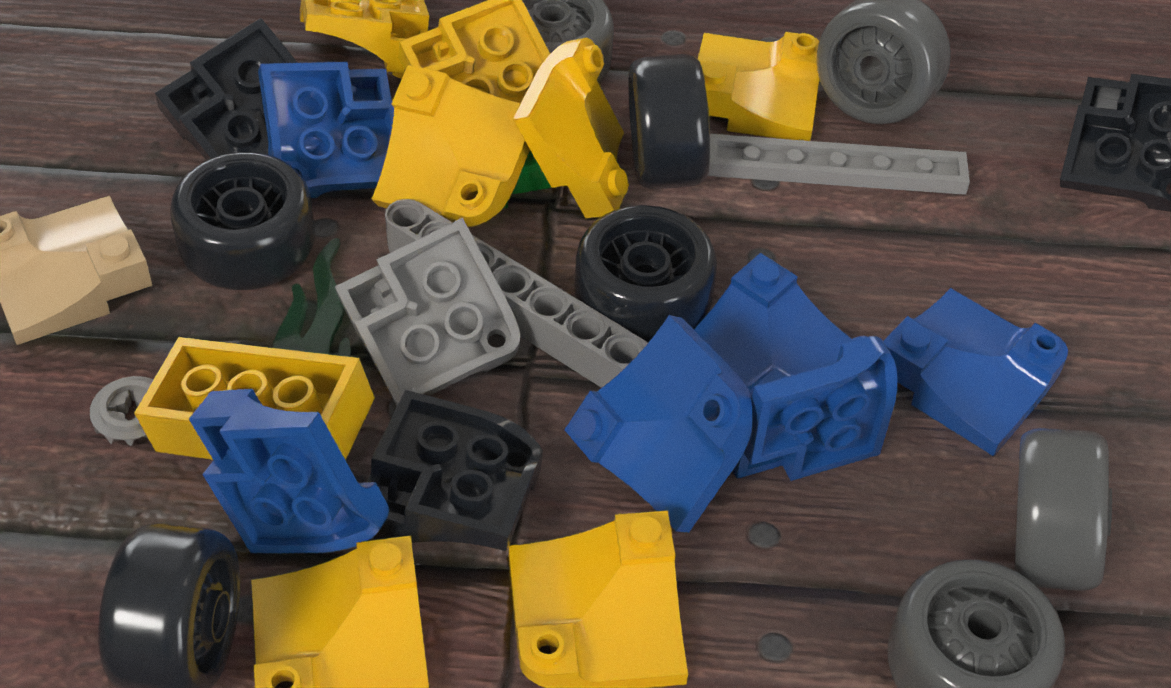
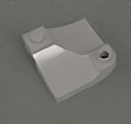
M463 218L377 259L378 266L335 286L337 295L351 323L369 353L396 406H398L405 390L430 396L480 371L487 372L509 361L519 350L520 330L517 320ZM499 334L506 341L503 346L496 348L489 345V337Z

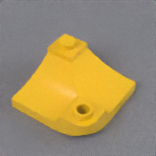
M301 0L300 22H304L306 31L336 36L369 50L384 61L387 72H392V75L398 78H402L405 72L398 58L399 42L428 31L430 16L424 0Z
M487 0L440 18L437 28L400 41L398 58L404 70H406L407 65L447 73L450 78L500 98L521 103L538 69L550 55V52L522 0Z
M785 32L784 36L775 42L704 33L698 60L702 66L705 78L709 116L728 118L727 131L776 139L810 141L819 86L816 63L819 40L807 33L798 34Z
M580 38L566 41L545 59L538 69L513 120L551 187L568 186L584 217L594 218L602 217L611 211L619 209L628 191L629 183L625 171L617 163V153L624 132L597 81L605 64L602 52L591 39Z
M407 65L391 103L394 107L391 136L382 172L372 200L377 206L387 208L397 200L412 199L420 202L452 223L463 218L467 227L482 224L497 215L506 205L516 186L530 150L513 120L521 103L500 98L450 78L447 73Z
M668 511L615 514L614 521L582 533L549 541L509 546V567L519 666L522 673L529 680L544 688H652L687 684L688 669L678 603L675 550ZM548 645L552 654H544L539 651V648Z
M411 536L356 542L357 549L328 562L287 574L251 580L256 664H254L255 688H275L283 681L292 682L293 685L290 688H429Z

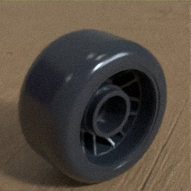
M689 54L649 56L633 61L628 73V99L632 152L638 183L647 189L692 187L703 183L708 177L710 167V117L705 78L700 61Z
M235 152L211 158L189 171L179 182L172 196L170 216L180 257L186 267L196 277L210 285L229 290H254L276 284L296 272L306 261L312 250L315 239V223L308 186L296 169L279 158L255 152Z
M650 205L620 208L597 219L582 236L575 261V297L648 343L669 315L683 318L695 329L709 313L712 304L717 273L716 252L705 231L692 219L679 212Z
M151 523L137 528L123 541L107 575L98 624L100 660L104 673L113 686L116 688H213L230 654L240 602L238 557L234 546L225 535L209 528Z

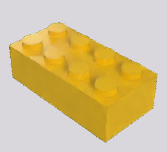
M178 337L134 414L156 452L213 460L189 421L190 416L211 391L253 389L264 406L284 411L319 412L346 460L375 397L359 358Z

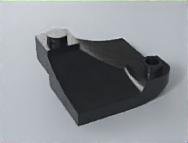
M260 18L190 62L191 71L155 92L158 108L183 140H188L206 160L235 152H255L268 155V136L258 70L260 64L298 62L264 20Z
M1131 74L1129 82L1088 77L1082 103L1078 105L1060 177V187L1137 199L1144 202L1148 209L1171 212V194L1167 193L1171 190V79Z
M405 390L371 458V474L367 482H376L388 504L389 516L379 532L368 541L411 536V543L430 541L457 542L507 551L530 490H534L539 477L543 457L542 448L525 429L502 416Z

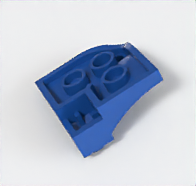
M348 62L260 64L258 75L268 136V155L279 158L296 169L306 182L311 198H318L323 193L330 191L376 188L386 158L394 117V107L391 104L393 100H391L386 69H349Z
M759 253L731 278V284L722 297L694 329L742 379L749 389L751 397L753 388L756 385L836 363L841 344L852 340L834 325L805 295L797 284L798 276L762 253Z
M952 288L918 317L912 319L907 316L883 341L894 358L897 368V382L914 392L911 405L992 456L996 455L1044 398L1057 380L1068 356L1065 342L1051 331L1037 323H1034L1029 328L1017 327Z
M669 315L650 342L616 377L597 392L589 391L566 426L565 432L591 462L599 463L615 474L656 511H668L670 526L676 532H690L735 468L748 445L752 433L751 393L736 372L683 318Z
M876 336L853 338L849 342L841 344L837 362L832 365L754 386L751 397L752 433L742 457L733 469L736 478L783 466L790 481L880 455L897 395L896 364L883 340Z
M253 389L211 391L189 418V421L213 458L212 463L202 475L250 553H326L355 547L356 542H364L373 538L389 516L388 504L376 482L358 483L319 412H294L273 409L262 405Z

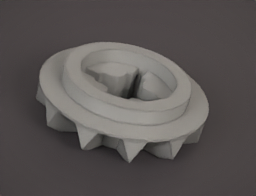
M131 376L115 380L103 387L96 394L90 406V419L96 434H103L110 444L118 440H124L130 446H132L135 439L144 436L148 438L136 416L128 421L125 418V414L128 413L129 407H132V401L135 400L136 406H139L153 379Z

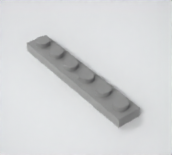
M710 134V167L708 176L966 195L970 183L966 152Z

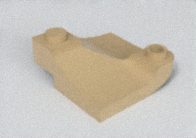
M110 196L36 219L23 218L19 216L17 211L0 216V304L17 345L110 314L107 301L152 286L147 262L132 230H128Z

